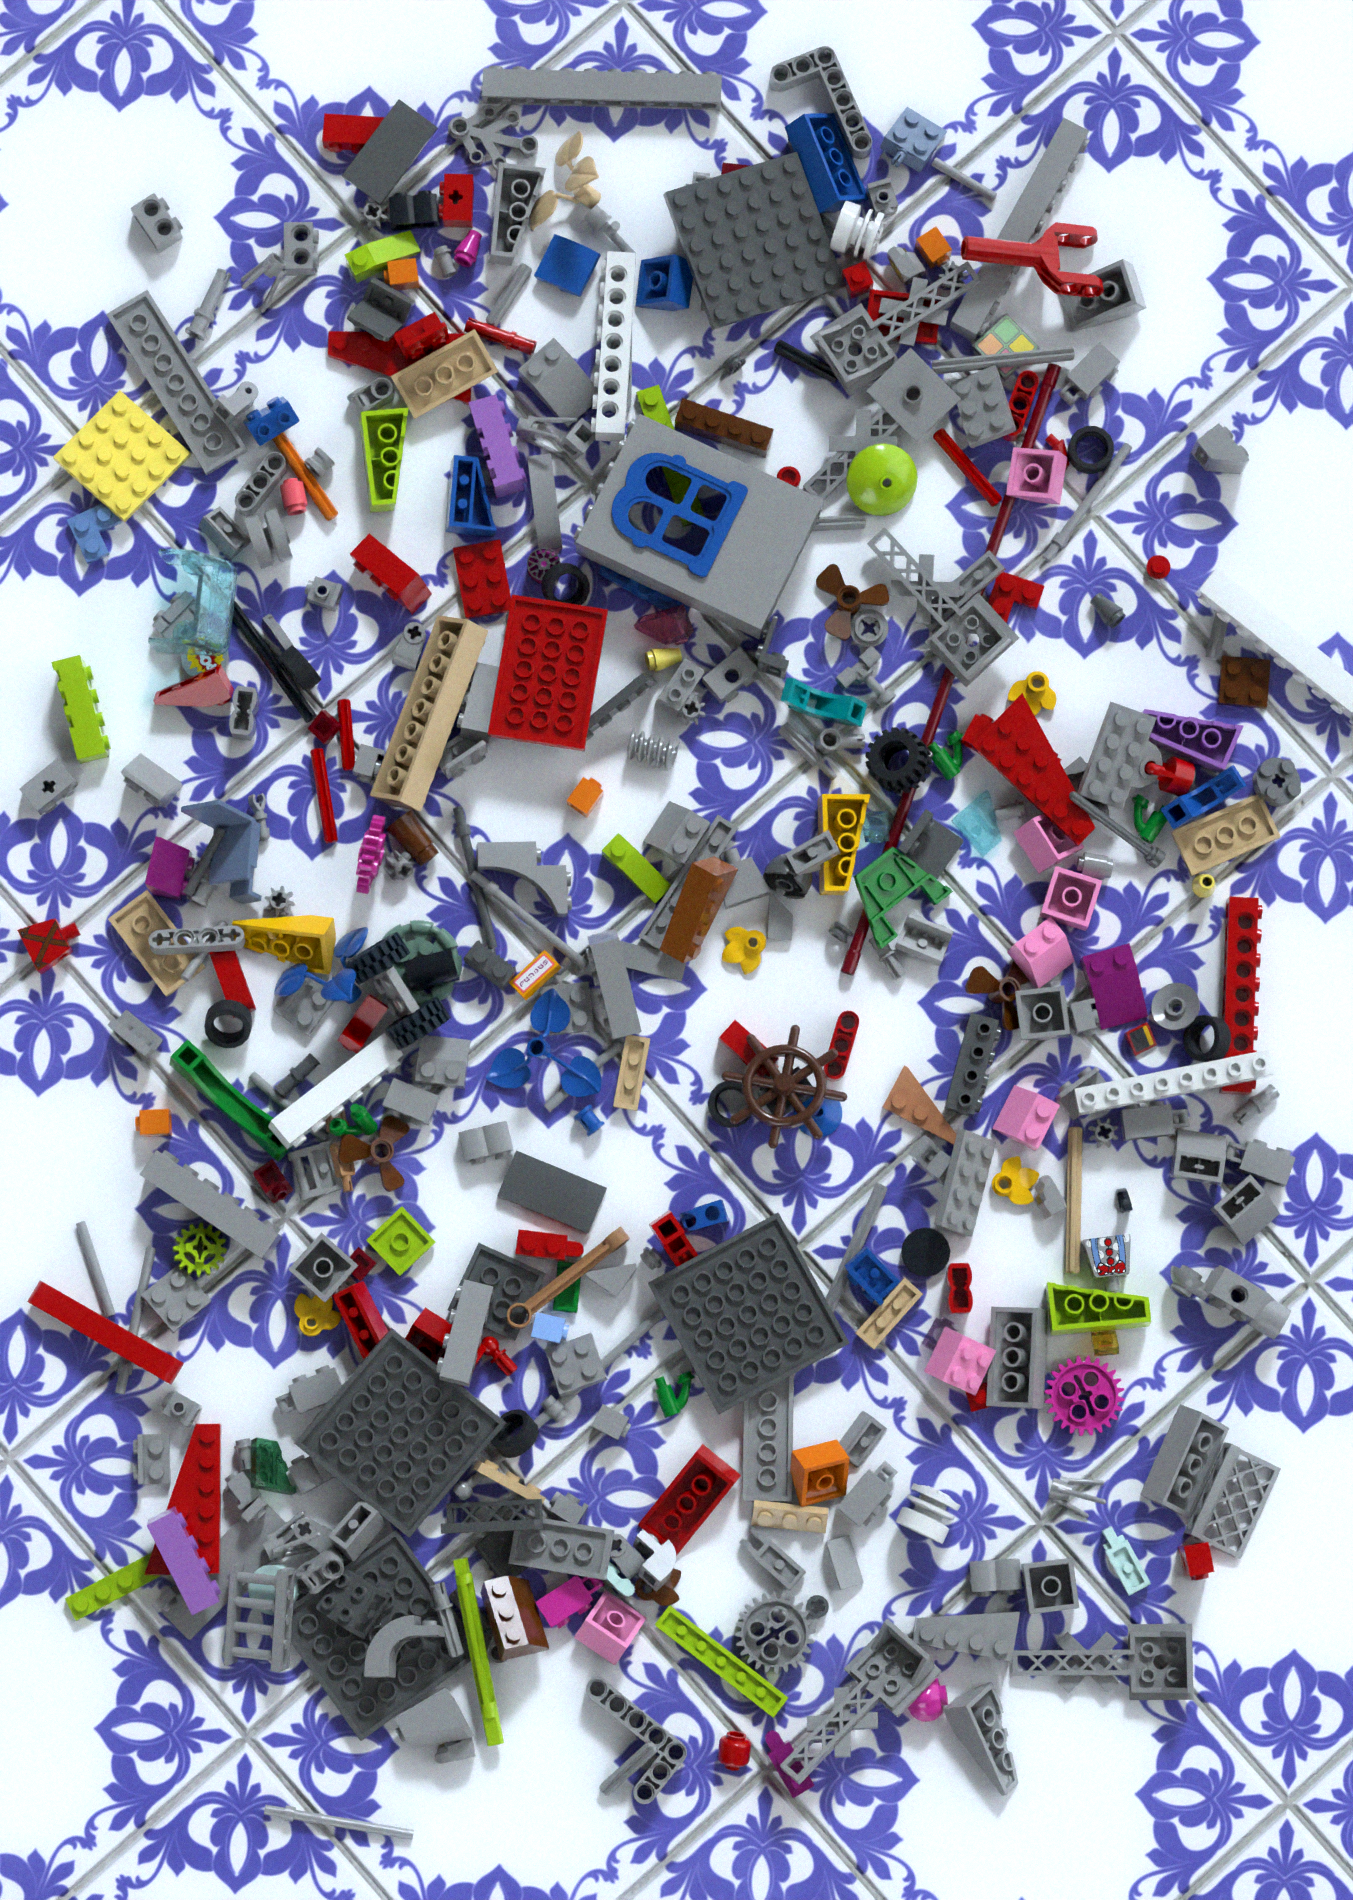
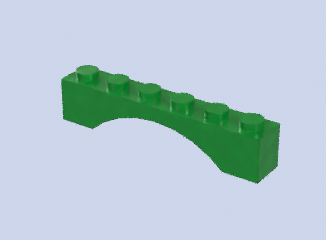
M188 1039L170 1057L169 1065L277 1162L294 1146L292 1145L288 1149L285 1148L268 1127L270 1121L274 1118L259 1109L232 1086L206 1055Z

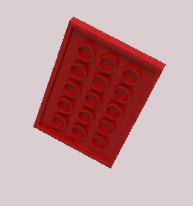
M512 595L488 737L585 752L608 609Z

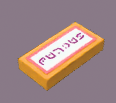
M544 950L517 974L509 984L527 1000L562 967Z

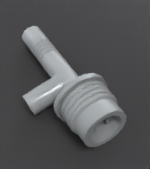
M598 205L594 206L584 216V219L594 230V233L601 229L622 252L636 253L617 233L620 223L613 221L609 224L608 221L612 216L607 215Z

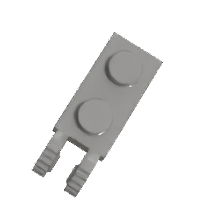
M752 1527L749 1531L764 1545L757 1551L752 1547L751 1543L743 1538L739 1543L754 1555L753 1558L786 1588L791 1590L806 1571L771 1539H767L757 1529Z

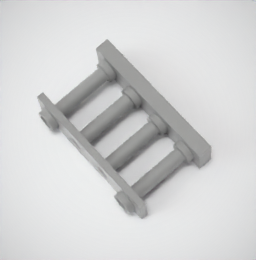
M244 1562L230 1565L227 1572L229 1592L226 1638L222 1647L224 1665H232L238 1662V1657L267 1660L271 1663V1671L281 1672L289 1668L296 1568L286 1567L277 1570L274 1576L244 1572ZM243 1582L272 1585L276 1588V1598L272 1601L242 1597ZM241 1607L270 1610L274 1613V1623L271 1626L240 1622ZM239 1633L269 1635L273 1639L272 1649L269 1651L239 1647Z

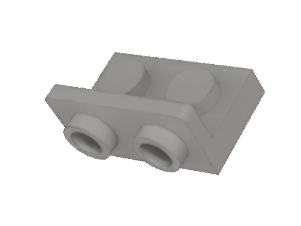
M685 658L656 702L663 707L667 704L674 710L679 711L703 676L704 670Z
M125 1010L117 1020L113 1018L108 1023V1026L147 1059L163 1043L162 1038L128 1010Z
M1088 1066L1077 1075L1080 1079L1075 1083L1071 1084L1068 1081L1057 1089L1060 1093L1055 1098L1072 1121L1079 1117L1074 1089L1106 1082L1099 1073L1098 1067L1091 1070Z
M138 1434L137 1440L133 1441V1453L138 1455V1465H134L133 1468L134 1480H138V1485L171 1484L170 1434Z

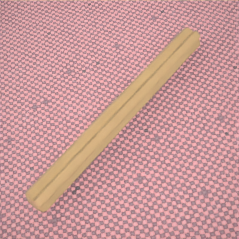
M1069 1127L1065 1271L1071 1274L1080 1273L1083 1145V1129L1081 1127Z

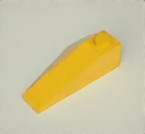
M304 915L233 920L232 925L240 927L244 932L245 944L243 947L261 954L267 952L277 956V960L283 963L286 960L295 964L304 963L307 965L306 972L330 974L336 942L334 918Z

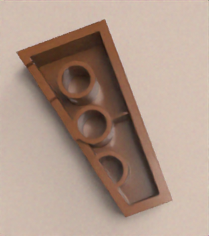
M715 856L691 864L659 949L660 951L682 963L689 962L698 957L701 952V945L735 878L738 868Z

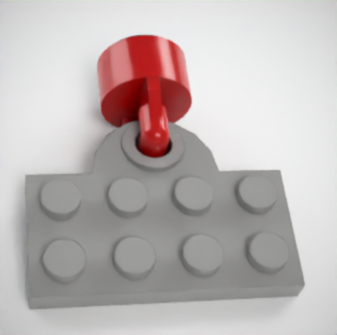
M1110 701L1077 793L1123 810L1131 787L1142 788L1149 786L1156 779L1158 780L1159 789L1163 792L1177 797L1187 794L1193 786L1196 770L1193 763L1174 756L1169 757L1165 763L1162 762L1160 751L1156 745L1148 741L1156 717Z

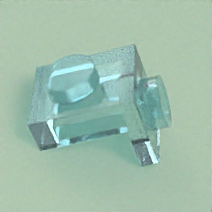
M888 811L866 812L863 826L865 842L877 844L889 841Z

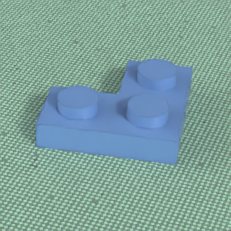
M102 503L67 519L87 564L110 555L100 533L122 522L109 508Z

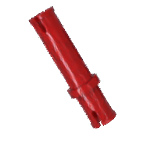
M471 317L468 318L464 329L466 333L475 329L481 338L506 346L508 350L515 349L530 356L533 355L537 345V341L517 335L515 331H505Z

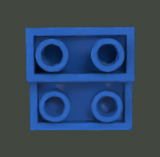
M554 234L534 276L537 280L557 286L561 291L581 297L601 255L582 244Z

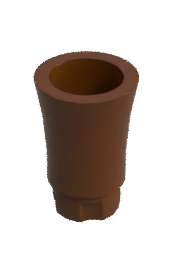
M413 810L402 815L386 829L410 854L411 858H415L420 866L429 862L439 853Z

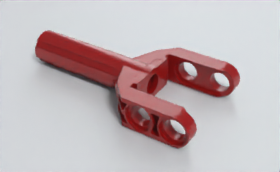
M1055 222L1045 230L1043 236L1035 243L965 236L962 241L961 257L963 260L1032 267L1036 270L1042 283L1055 294L1094 298L1101 295L1104 290L1102 280L1096 275L1059 271L1058 246L1084 249L1096 244L1098 235L1094 227Z

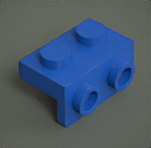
M278 396L272 398L266 403L267 406L260 411L256 409L246 415L247 419L242 421L259 446H262L300 421L289 401L283 396L281 398Z
M867 1246L844 1265L848 1271L846 1277L855 1286L860 1284L865 1289L862 1292L871 1303L876 1300L880 1306L884 1303L883 1298L900 1283V1280Z

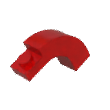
M670 1210L649 1224L655 1237L676 1267L698 1256L684 1234L685 1231Z

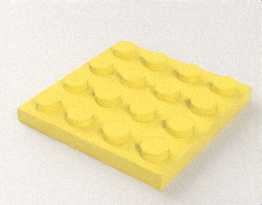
M119 390L53 456V459L125 523L191 456V453Z

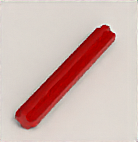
M943 428L937 430L933 438L992 507L999 504L1002 500L1001 495Z
M315 748L310 753L324 840L326 843H335L338 841L324 751L322 748Z

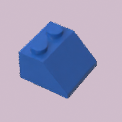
M672 254L641 260L635 306L665 311L689 309L693 276L686 258Z

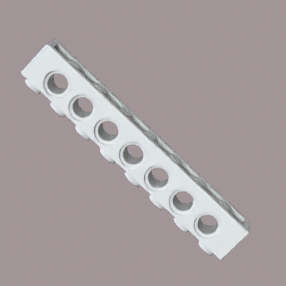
M607 251V260H602L601 274H606L605 282L600 283V296L604 297V305L599 304L598 319H603L602 327L597 329V341L601 342V350L596 349L595 364H600L599 372L594 374V386L598 387V395H593L592 409H597V415L592 417L591 432H595L596 441H625L636 253ZM615 276H621L623 280L620 282H615L612 280V278ZM615 298L622 300L620 304H613L610 301ZM611 321H619L621 323L617 327L609 325ZM611 343L619 345L617 349H610L607 346ZM608 366H616L618 370L609 372L606 368ZM608 388H613L617 392L613 395H608L604 391ZM606 411H612L615 413V415L613 417L608 418L605 417L603 413Z
M1268 1049L1074 1089V1096L1080 1116L1273 1077L1275 1073L1270 1050Z

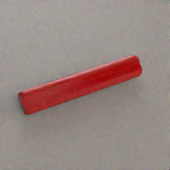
M340 699L337 701L339 723L342 725L339 730L342 768L345 771H351L355 765L351 702L349 699Z

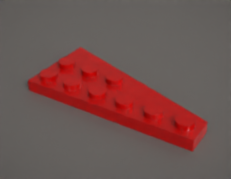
M328 332V357L388 377L438 350L431 348L425 351V355L420 359L406 361L393 337L389 341H383L375 338L369 332ZM448 333L449 339L446 340V344L442 347L465 334ZM472 387L452 399L469 405Z
M1022 693L971 747L1073 843L1079 846L1096 827L1088 813L1069 799V793L1075 791Z
M195 1424L166 1509L168 1510L175 1506L178 1513L181 1512L188 1525L185 1528L189 1536L193 1535L199 1549L196 1551L200 1559L205 1558L210 1568V1571L207 1572L208 1575L220 1574L221 1424ZM155 1543L144 1575H171Z

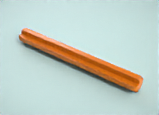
M282 432L274 437L272 441L298 479L303 482L304 488L325 519L330 521L337 517V509L286 434Z

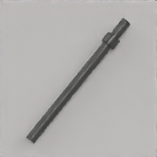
M462 806L453 808L457 824L455 830L457 837L461 840L467 868L471 876L477 870L476 859L469 836L471 835L470 826L466 824ZM471 879L487 946L489 949L497 948L483 888Z

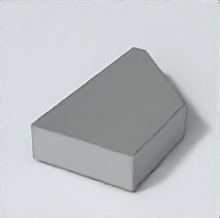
M271 614L262 618L284 651L293 645Z
M770 894L767 939L792 941L793 915L774 894Z

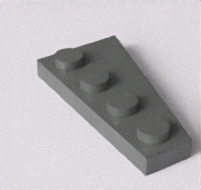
M641 673L594 712L590 717L586 742L594 736L593 732L599 727L603 728L613 720V716L627 709L631 702L645 694L652 686L658 683L654 677Z

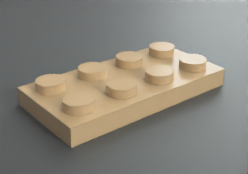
M474 329L392 375L391 378L414 419L499 371Z
M1257 794L1171 832L1191 877L1281 837L1263 798L1260 799Z
M148 890L108 918L166 997L187 983L180 976L196 955L195 953L156 955L150 950L148 939L152 932L177 928ZM183 937L178 940L180 945H188ZM170 938L171 945H174L173 938ZM163 939L158 940V946L162 945ZM201 963L191 979L206 969L203 963Z

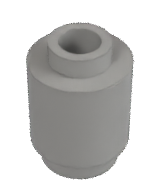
M1084 852L1083 857H1078L1076 871H1080V874L1101 880L1111 877L1113 859H1109L1106 855Z

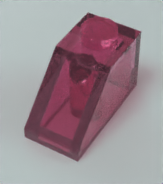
M684 604L641 616L634 624L636 630L664 645L672 643L681 645L688 641L689 636L694 631Z

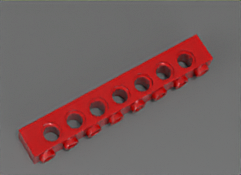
M1229 896L1226 900L1222 1019L1228 1025L1231 1032V1043L1228 1052L1222 1059L1257 1052V1050H1253V1042L1258 1039V1026H1254V1016L1259 1014V1002L1255 1001V992H1259L1260 978L1256 977V968H1260L1261 954L1257 953V943L1260 944L1262 938V930L1258 929V919H1262L1263 912L1262 905H1259V898ZM1239 918H1247L1250 922V927L1242 929L1238 924ZM1238 942L1247 943L1249 952L1241 953L1237 948ZM1237 966L1246 967L1248 976L1245 978L1238 976L1236 972ZM1236 991H1245L1247 1001H1238L1235 996ZM1236 1014L1245 1016V1026H1238L1235 1023L1234 1018ZM1236 1038H1240L1245 1042L1246 1046L1243 1051H1239L1234 1047L1233 1043ZM1256 1080L1219 1087V1094L1249 1095L1252 1093V1089L1256 1088Z

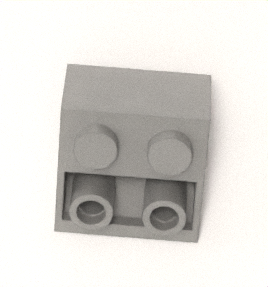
M1219 423L1200 437L1191 451V454L1205 471L1240 475L1250 461L1246 449L1242 445L1238 446L1233 440L1231 431L1225 426L1222 427Z
M142 753L121 771L125 778L123 782L126 783V786L137 794L139 791L143 792L146 800L156 808L159 805L166 808L183 786L177 778Z
M1177 1128L1170 1177L1220 1185L1223 1181L1226 1161V1136Z
M1251 1175L1243 1179L1210 1209L1242 1246L1280 1214L1267 1192Z

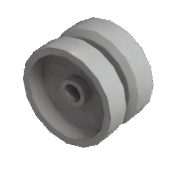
M277 508L265 511L264 519L267 525L265 528L262 527L260 518L257 515L244 518L261 569L273 565L274 560L270 551L272 549H275L278 560L281 562L293 559L289 547L291 542L285 524L280 520Z

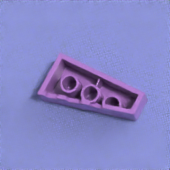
M495 394L468 402L496 498L524 491L523 483L527 482L523 468L519 469L517 460H520L517 446H512L510 440L513 437L510 423L505 424L503 415L507 414L503 400L498 401Z
M1144 709L1142 712L1156 717L1148 740L1160 749L1218 774L1225 770L1243 729V725L1201 720L1196 717L1178 716L1172 713Z
M174 1506L149 1519L146 1526L191 1614L194 1615L219 1602L220 1598L218 1595L222 1592L216 1580L211 1581L207 1573L210 1571V1568L204 1557L200 1559L196 1551L199 1549L193 1535L189 1536L185 1528L188 1525L182 1513H178Z

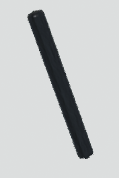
M236 601L229 603L225 607L226 611L304 721L308 723L315 719L316 713Z

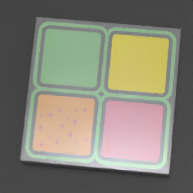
M1007 313L972 345V348L979 356L1040 349ZM1021 366L998 368L999 375L1006 381Z

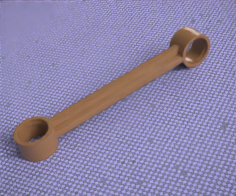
M622 1227L617 1228L600 1244L526 1302L511 1305L507 1311L508 1324L514 1329H524L527 1327L534 1313L608 1255L629 1241L630 1237ZM521 1307L526 1310L528 1314L526 1323L519 1325L510 1320V1314L514 1308Z

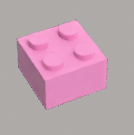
M1055 866L1039 917L1045 919L1052 917L1055 922L1086 931L1102 880Z
M944 1327L924 1372L976 1396L996 1350L948 1327Z

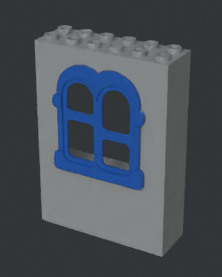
M638 414L636 420L632 418L627 427L626 441L621 440L617 447L615 463L611 461L605 472V475H607L605 483H600L595 492V504H590L585 512L584 526L579 525L573 538L575 539L576 553L760 640L766 622L769 621L822 512L824 500L642 414ZM657 466H664L691 479V484L680 504L664 499L648 489L646 476L651 469ZM703 485L719 491L727 497L715 521H711L691 511V505L700 487ZM645 501L663 510V514L652 534H646L637 530L629 522V510L634 504ZM673 516H679L709 531V536L698 556L690 555L662 540L663 534Z

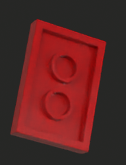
M870 289L867 313L874 322L885 315L879 313L882 298L905 302L909 299L910 293ZM924 299L923 306L930 307L931 300ZM897 317L896 322L904 323V318ZM920 322L915 343L936 346L939 325ZM880 325L877 328L883 337H886L890 333L891 326ZM901 335L896 337L892 341L900 342Z
M500 539L453 548L465 618L473 619L508 612L511 595Z

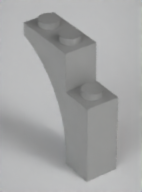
M536 841L477 842V870L506 872L526 880L544 895L556 917H566L568 910H572V897L567 896V886H571V872H566V865L537 866V863H541V848H536Z

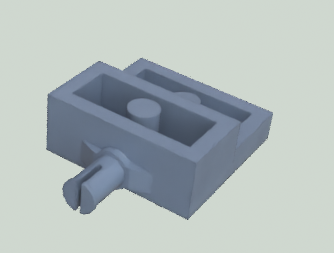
M906 107L884 136L880 148L894 156L891 160L893 166L896 163L895 167H899L903 162L920 173L946 136L947 131L911 108Z

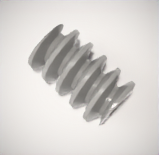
M633 728L627 747L628 759L631 760L637 754L638 762H642L646 757L647 765H651L656 760L657 768H660L665 763V770L669 771L674 765L680 742L673 748V740H669L664 745L663 737H660L657 742H654V734L645 739L644 731L637 737Z

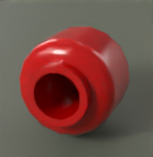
M729 1731L719 1740L717 1758L719 1762L725 1765L726 1769L732 1771L740 1770V1767L746 1766L750 1761L752 1743L746 1738V1734L738 1731Z

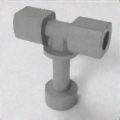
M872 646L859 656L858 662L852 668L847 667L835 678L837 684L844 691L855 681L859 684L864 681L879 697L876 702L881 708L887 706L896 697V694L890 688L885 691L870 675L873 672L871 667L881 658V655Z

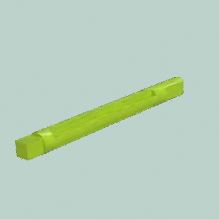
M458 1558L453 1560L456 1573L455 1580L487 1746L499 1745L504 1743L472 1572H470L468 1558Z

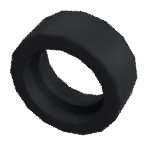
M1085 426L1078 429L1072 435L1067 448L1068 459L1077 471L1085 474H1096L1103 471L1109 465L1114 453V442L1110 434L1104 429L1097 426ZM1093 436L1102 441L1105 453L1099 462L1086 463L1078 457L1077 445L1081 439Z
M558 563L544 574L541 582V591L546 600L582 605L590 593V583L587 576L577 566L570 563ZM564 574L574 575L578 580L576 593L567 600L557 599L553 594L555 581Z
M293 645L278 656L285 669L306 692L321 681L319 674Z
M234 1000L216 1002L207 1011L204 1025L205 1034L209 1041L216 1046L223 1048L238 1047L244 1044L250 1036L252 1028L251 1013L246 1006ZM222 1015H231L241 1020L243 1027L237 1032L226 1033L215 1027L214 1020Z
M1209 1015L1196 1016L1194 1022L1185 1028L1183 1035V1045L1186 1053L1192 1059L1201 1062L1222 1059L1228 1052L1231 1043V1032L1225 1021ZM1211 1025L1214 1030V1042L1210 1050L1203 1053L1200 1047L1201 1032L1206 1026Z
M724 1081L717 1084L711 1091L708 1099V1111L712 1119L719 1125L727 1128L739 1127L745 1124L752 1114L740 1123L732 1124L730 1118H726L719 1113L717 1099L722 1092L736 1090L743 1095L742 1084Z
M521 1409L511 1410L501 1416L506 1424L491 1441L496 1450L506 1458H515L528 1451L535 1443L539 1433L537 1424L526 1411ZM522 1426V1429L515 1437L506 1441V1438L514 1429Z

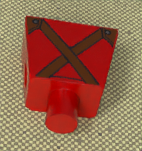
M56 918L17 930L40 974L45 973L70 955L73 950L69 941L81 935L75 922L62 928Z

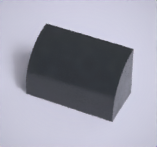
M451 949L403 961L412 993L459 980Z

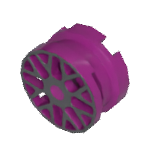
M545 547L531 552L527 561V569L533 581L541 584L544 574L552 566L561 563L557 553Z

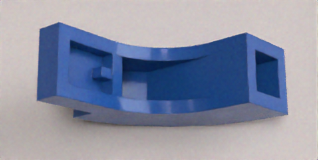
M1233 765L1195 790L1179 796L1163 807L1161 811L1173 830L1217 807L1247 785Z

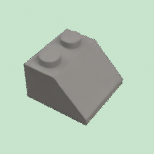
M669 801L643 842L684 867L711 823L690 809Z
M1064 985L1015 991L1021 1040H1051L1068 1038L1070 1036Z
M429 1035L421 1038L415 1074L416 1084L465 1089L471 1040Z
M321 1232L288 1270L326 1303L359 1265Z

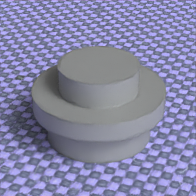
M645 1247L643 1253L640 1254L644 1264L651 1270L660 1268L662 1266L660 1261L662 1256L654 1247L652 1249Z

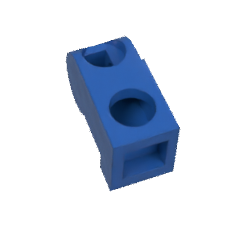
M721 1199L679 1214L685 1233L729 1222L724 1202Z

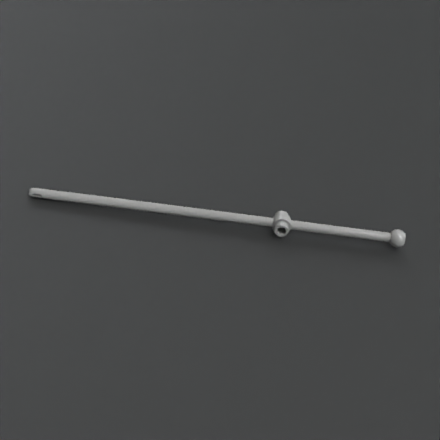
M661 1307L601 1359L604 1370L665 1316ZM582 1390L563 1397L560 1396L558 1399L549 1395L540 1404L545 1410L534 1420L538 1429L551 1418L556 1423L561 1421L568 1414L564 1406ZM498 1452L489 1461L499 1465L506 1457H503ZM477 1471L466 1482H457L453 1491L461 1500H467L472 1495V1489L486 1476Z

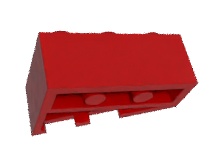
M370 533L350 553V556L355 561L353 566L361 574L366 572L373 584L378 588L382 587L386 590V594L392 600L398 601L412 615L432 595L420 575Z

